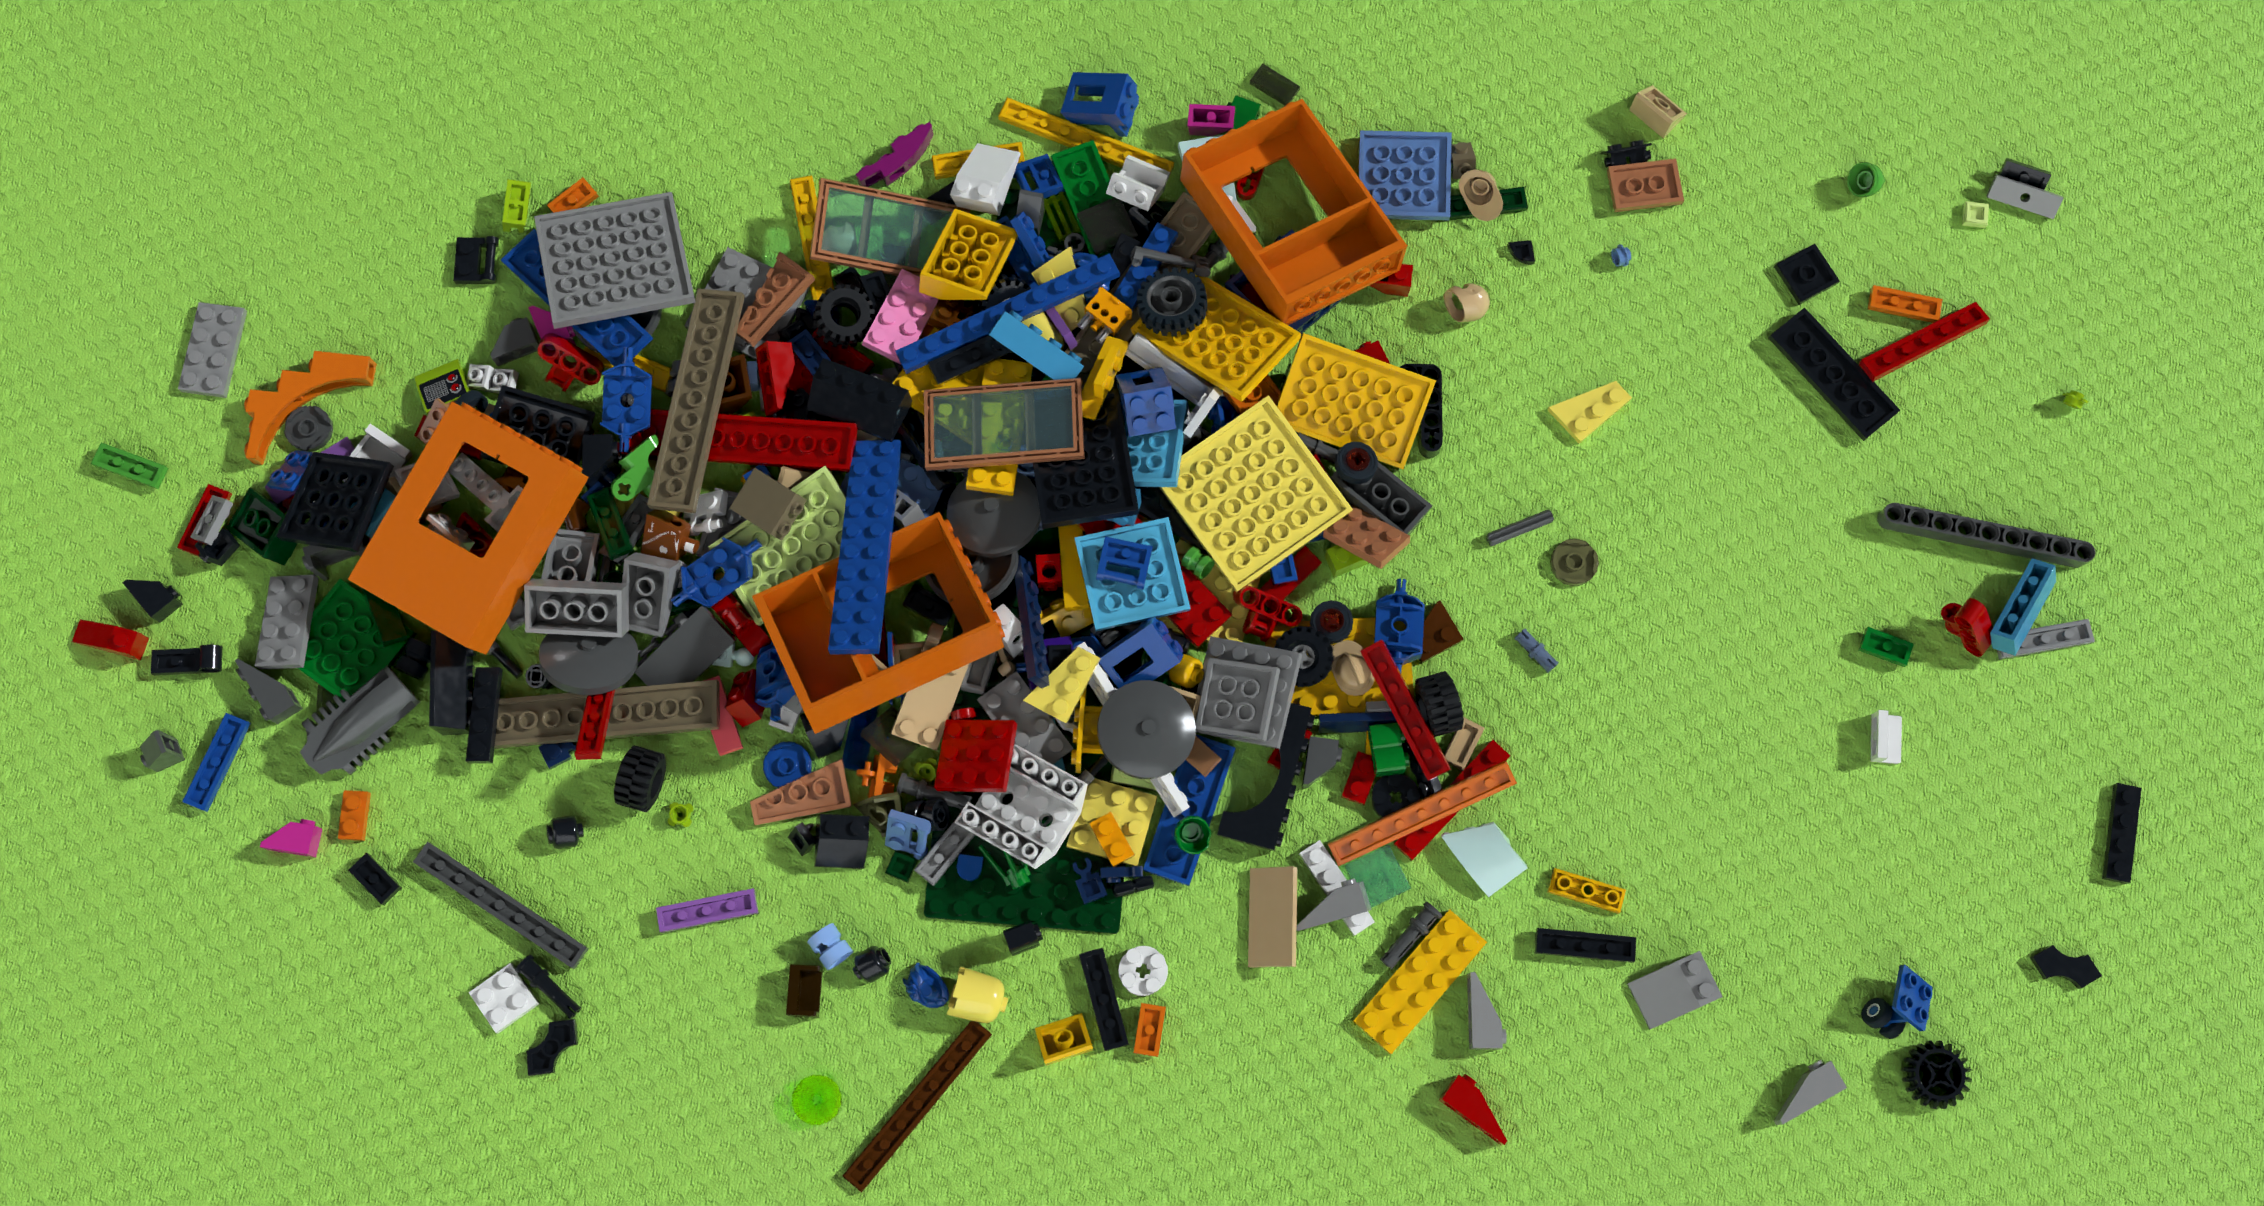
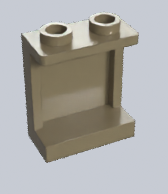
M754 468L730 506V509L768 534L783 540L789 533L797 516L803 511L807 500L767 474Z

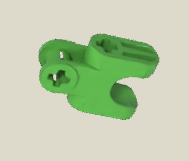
M655 434L647 437L618 461L625 471L616 477L610 486L611 493L616 499L629 501L641 491L649 498L655 471L649 466L648 457L650 452L659 444V438ZM620 483L629 485L627 487V494L618 493L620 490L618 485Z

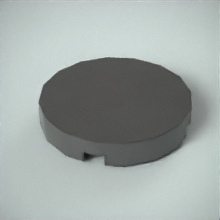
M301 406L292 411L285 422V437L292 446L300 451L311 452L319 450L328 443L333 433L331 418L324 410L317 406Z

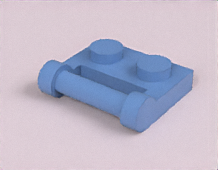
M891 809L887 820L885 846L891 847L894 850L911 853L915 859L923 860L928 854L926 844L927 836L931 832L930 821ZM913 829H916L918 833L917 842L911 841Z

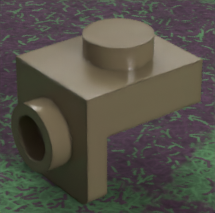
M1471 142L1451 144L1453 179H1460L1467 171L1476 169V156Z

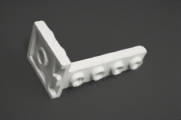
M1137 332L1130 342L1125 355L1146 370L1162 367L1171 387L1196 405L1184 421L1188 426L1183 433L1191 438L1221 396L1223 390L1217 386L1214 387L1196 373L1168 357Z
M461 453L451 464L448 472L492 510L484 520L499 532L523 488L518 485L511 493L507 492L464 453Z

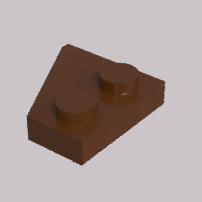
M1441 600L1435 604L1424 620L1422 656L1419 659L1421 664L1464 640Z

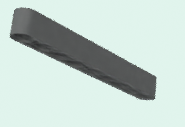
M1900 503L1888 504L1877 516L1878 524L1887 530L2029 559L2033 558L2074 568L2084 566L2096 554L2094 546L2087 541ZM1887 512L1892 513L1895 516V520H1891ZM1911 517L1916 518L1919 525H1915L1911 521ZM1934 522L1940 523L1942 530L1936 528ZM1958 526L1964 528L1966 535L1959 532ZM1982 531L1989 535V540L1983 537ZM2006 536L2012 539L2013 544L2007 542ZM2029 541L2035 543L2036 549L2030 546ZM2053 545L2059 548L2060 554L2054 551ZM2077 550L2083 554L2084 559L2078 556Z

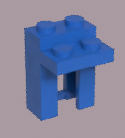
M1073 72L1060 113L1068 121L1075 124L1110 125L1119 137H1127L1133 123L1135 109L1139 104L1137 84L1126 73ZM1077 87H1079L1077 93L1079 96H1102L1101 102L1073 101Z
M1162 367L1116 375L1117 389L1119 390L1120 402L1125 411L1129 437L1176 429L1172 387ZM1150 376L1152 383L1135 385L1132 379Z
M1154 616L1151 619L1142 621L1137 629L1101 652L1099 663L1119 689L1131 682L1155 680L1180 663L1184 654L1179 642L1169 636L1166 625ZM1143 647L1151 660L1124 678H1121L1113 667Z

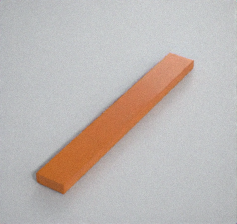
M1505 760L1329 842L1328 846L1339 867L1517 784Z

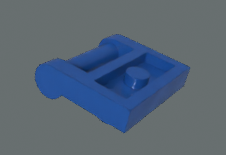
M1048 154L1017 164L1013 178H1016L1022 190L1042 193L1044 198L1064 192L1063 184ZM1026 172H1030L1038 189L1031 190L1024 176Z
M1105 536L1096 580L1103 581L1106 579L1135 585L1137 586L1136 588L1144 590L1153 546ZM1107 563L1140 570L1139 576L1106 570Z

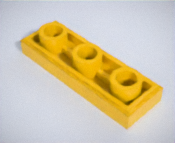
M1554 868L1547 892L1619 914L1626 889ZM1584 887L1590 888V895L1584 892Z

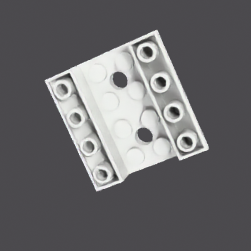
M1014 744L1007 791L983 792L976 805L967 802L955 823L1036 869L1056 855L1082 812L1088 784ZM1007 794H1013L1012 802L1004 805L1002 803L1003 797ZM1046 816H1052L1053 821L1051 825L1042 827V819Z

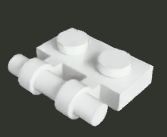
M718 490L700 494L696 513L684 512L683 520L689 522L691 526L689 536H697L700 532L712 533L723 527V522L721 519H718V516L726 515L728 493L726 491Z

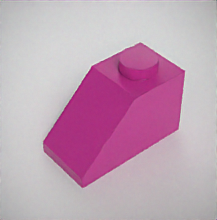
M1189 104L1187 124L1189 135L1215 136L1233 129L1235 106Z
M533 305L528 307L541 340L545 334L554 333L576 345L573 339L576 335L571 326L554 329L551 312ZM545 344L547 349L555 350L552 344Z
M300 819V823L289 822L263 840L260 847L269 851L316 858L323 829L315 826V821Z

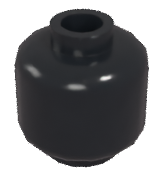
M574 816L553 818L550 821V825H546L548 844H553L556 849L575 847L579 843V838L584 837L582 823H577Z
M870 946L855 956L853 971L858 979H864L866 982L873 983L889 972L890 956L884 948Z

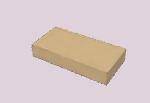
M1463 717L1462 730L1455 731L1444 753L1448 764L1461 771L1465 769L1485 729Z

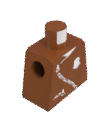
M654 509L646 516L641 553L677 561L686 552L696 554L700 542L689 538L691 526L688 522L666 510Z

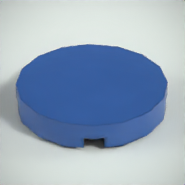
M781 742L774 745L765 756L763 771L766 779L774 787L778 788L811 773L812 761L809 753L801 745L794 742Z

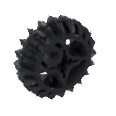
M1930 1040L1926 1041L1925 1045L1922 1043L1917 1044V1050L1911 1049L1909 1051L1912 1058H1904V1062L1909 1066L1902 1067L1901 1071L1908 1074V1077H1903L1902 1081L1910 1083L1905 1089L1907 1092L1915 1091L1912 1095L1913 1100L1921 1098L1920 1105L1922 1106L1929 1104L1931 1109H1937L1939 1105L1941 1109H1946L1948 1104L1955 1106L1957 1104L1956 1099H1964L1962 1092L1970 1090L1965 1083L1972 1081L1970 1077H1966L1965 1073L1970 1072L1971 1068H1964L1963 1064L1968 1059L1958 1058L1961 1054L1959 1049L1952 1051V1044L1949 1043L1944 1046L1940 1040L1936 1041L1935 1044ZM1930 1054H1936L1945 1060L1935 1064L1933 1061H1928L1925 1057ZM1919 1068L1922 1070L1924 1074L1922 1081L1919 1077ZM1951 1068L1953 1070L1954 1075L1953 1080L1950 1078L1949 1075ZM1934 1070H1938L1937 1077H1938L1939 1079H1935V1078H1934L1935 1075H1936V1073L1934 1072ZM1937 1085L1948 1092L1938 1096L1930 1093L1928 1090Z

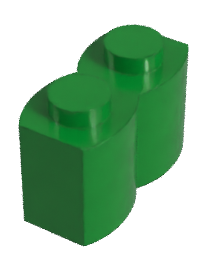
M1398 722L1369 726L1368 738L1375 777L1404 774L1406 766H1409L1408 752L1403 751L1402 743H1405V736L1399 728Z

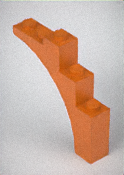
M314 351L313 358L309 361L310 373L282 370L281 377L277 380L278 392L250 389L249 396L246 397L244 403L245 412L253 418L249 424V442L246 443L244 450L246 458L253 464L263 465L273 438L292 411L317 396L335 389L351 386H373L377 364L370 356Z

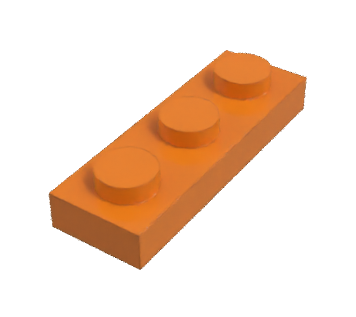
M1873 285L1870 291L1868 310L1934 323L1940 320L1943 299Z

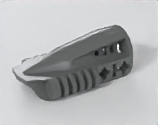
M388 665L352 695L345 689H341L339 692L346 699L345 701L336 694L332 698L339 705L338 707L330 700L326 702L327 707L332 711L331 713L323 706L319 708V711L325 717L324 719L316 712L312 714V717L318 724H315L309 718L302 722L306 729L307 742L300 751V754L307 764L322 775L332 769H344L348 774L352 775L357 768L351 761L353 760L361 767L364 763L358 755L360 754L368 761L371 757L365 749L367 748L375 755L378 751L372 743L374 742L376 746L382 749L384 744L379 737L389 743L391 738L386 734V731L421 702L399 680L395 672Z

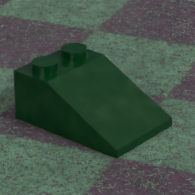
M249 488L226 529L261 557L284 566L298 544L282 541L276 537L288 510L256 490Z

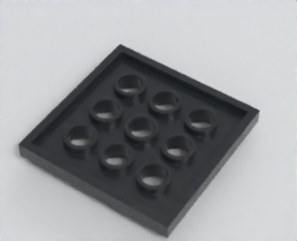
M313 452L276 537L286 542L358 552L394 466L387 461ZM324 476H328L325 481H322ZM347 478V480L343 484H341L342 480ZM366 481V483L360 487L361 482ZM315 497H319V499L313 503ZM338 499L337 503L332 505L333 501ZM357 502V504L353 508H351V505ZM310 518V520L306 524H304V521ZM329 520L328 524L323 527L324 522ZM348 523L347 527L342 530V526Z

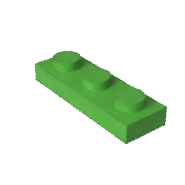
M104 443L100 444L91 462L95 467L155 489H159L169 469L162 464Z

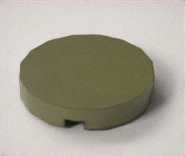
M1567 539L1552 552L1550 560L1551 571L1556 579L1563 584L1570 586L1583 585L1589 582L1597 572L1599 561L1596 551L1586 541Z

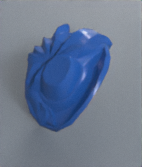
M918 962L910 969L908 980L902 979L906 986V992L912 1001H916L923 1006L938 1008L944 1006L949 1000V990L944 981L928 966L920 965Z

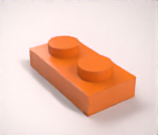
M582 177L547 204L552 213L583 208L599 196Z
M344 790L338 839L365 841L370 792Z
M1141 1003L1134 1054L1158 1057L1166 1007Z

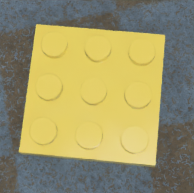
M1095 778L1087 786L1082 812L1071 829L1066 847L1108 859L1089 823L1111 812L1135 856L1122 863L1138 866L1157 796Z

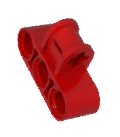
M548 333L543 336L537 349L538 354L543 360L552 364L544 381H550L561 387L563 392H566L574 378L587 385H595L600 381L604 371V365L601 360L557 334ZM545 344H552L555 350L547 349ZM566 356L574 357L576 362L568 361ZM587 368L596 370L597 374H590Z
M1247 585L1238 592L1233 591L1235 603L1249 609L1242 632L1260 637V640L1263 642L1270 638L1276 622L1292 627L1298 625L1302 620V611L1299 607L1255 587ZM1249 590L1250 599L1244 602L1243 594ZM1270 600L1271 608L1265 611L1264 603ZM1291 609L1292 616L1289 620H1286L1285 612Z
M732 593L711 607L753 657L758 655L761 648L771 644V639L760 626L756 625L753 618Z
M1968 598L1963 606L1957 603H1949L1942 608L1941 616L1946 621L1945 627L1947 631L1960 637L1963 646L1968 652L1974 656L1981 657L1991 645L1990 632L1993 629L1986 607L1978 600Z

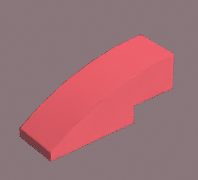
M718 675L704 681H719L720 729L711 730L719 755L723 756L743 749L736 721L725 709L728 697L724 684Z

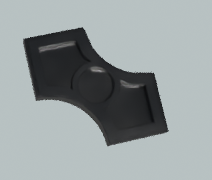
M2054 945L2030 957L2043 979L2053 976L2063 977L2071 981L2078 989L2085 987L2102 976L2088 954L2080 957H2069L2058 951Z
M576 1019L549 1022L548 1033L543 1042L537 1047L526 1051L528 1076L555 1073L559 1056L569 1047L578 1045Z

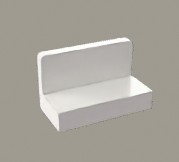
M1878 710L1871 714L1870 762L1901 763V716L1888 715L1886 710Z

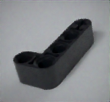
M1404 364L1400 368L1422 376L1429 374L1434 376L1436 380L1430 396L1436 402L1434 404H1427L1418 429L1420 454L1425 458H1434L1438 455L1443 442L1442 373L1440 368L1433 364ZM1432 419L1436 425L1428 426L1425 420ZM1430 436H1432L1431 444L1434 448H1430V445L1427 444Z

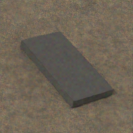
M701 606L636 669L635 673L647 686L694 682L737 640L705 606Z

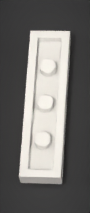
M1320 840L1299 853L1326 896H1329L1335 889L1342 887L1341 882L1347 880ZM1368 911L1342 918L1353 936L1375 923Z

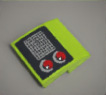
M459 359L414 377L427 414L436 398H439L446 404L455 401L464 393L470 391Z

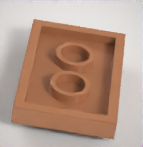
M1676 159L1608 166L1607 168L1614 212L1681 205L1684 202Z
M1352 505L1353 511L1324 530L1323 537L1382 569L1410 543V535Z

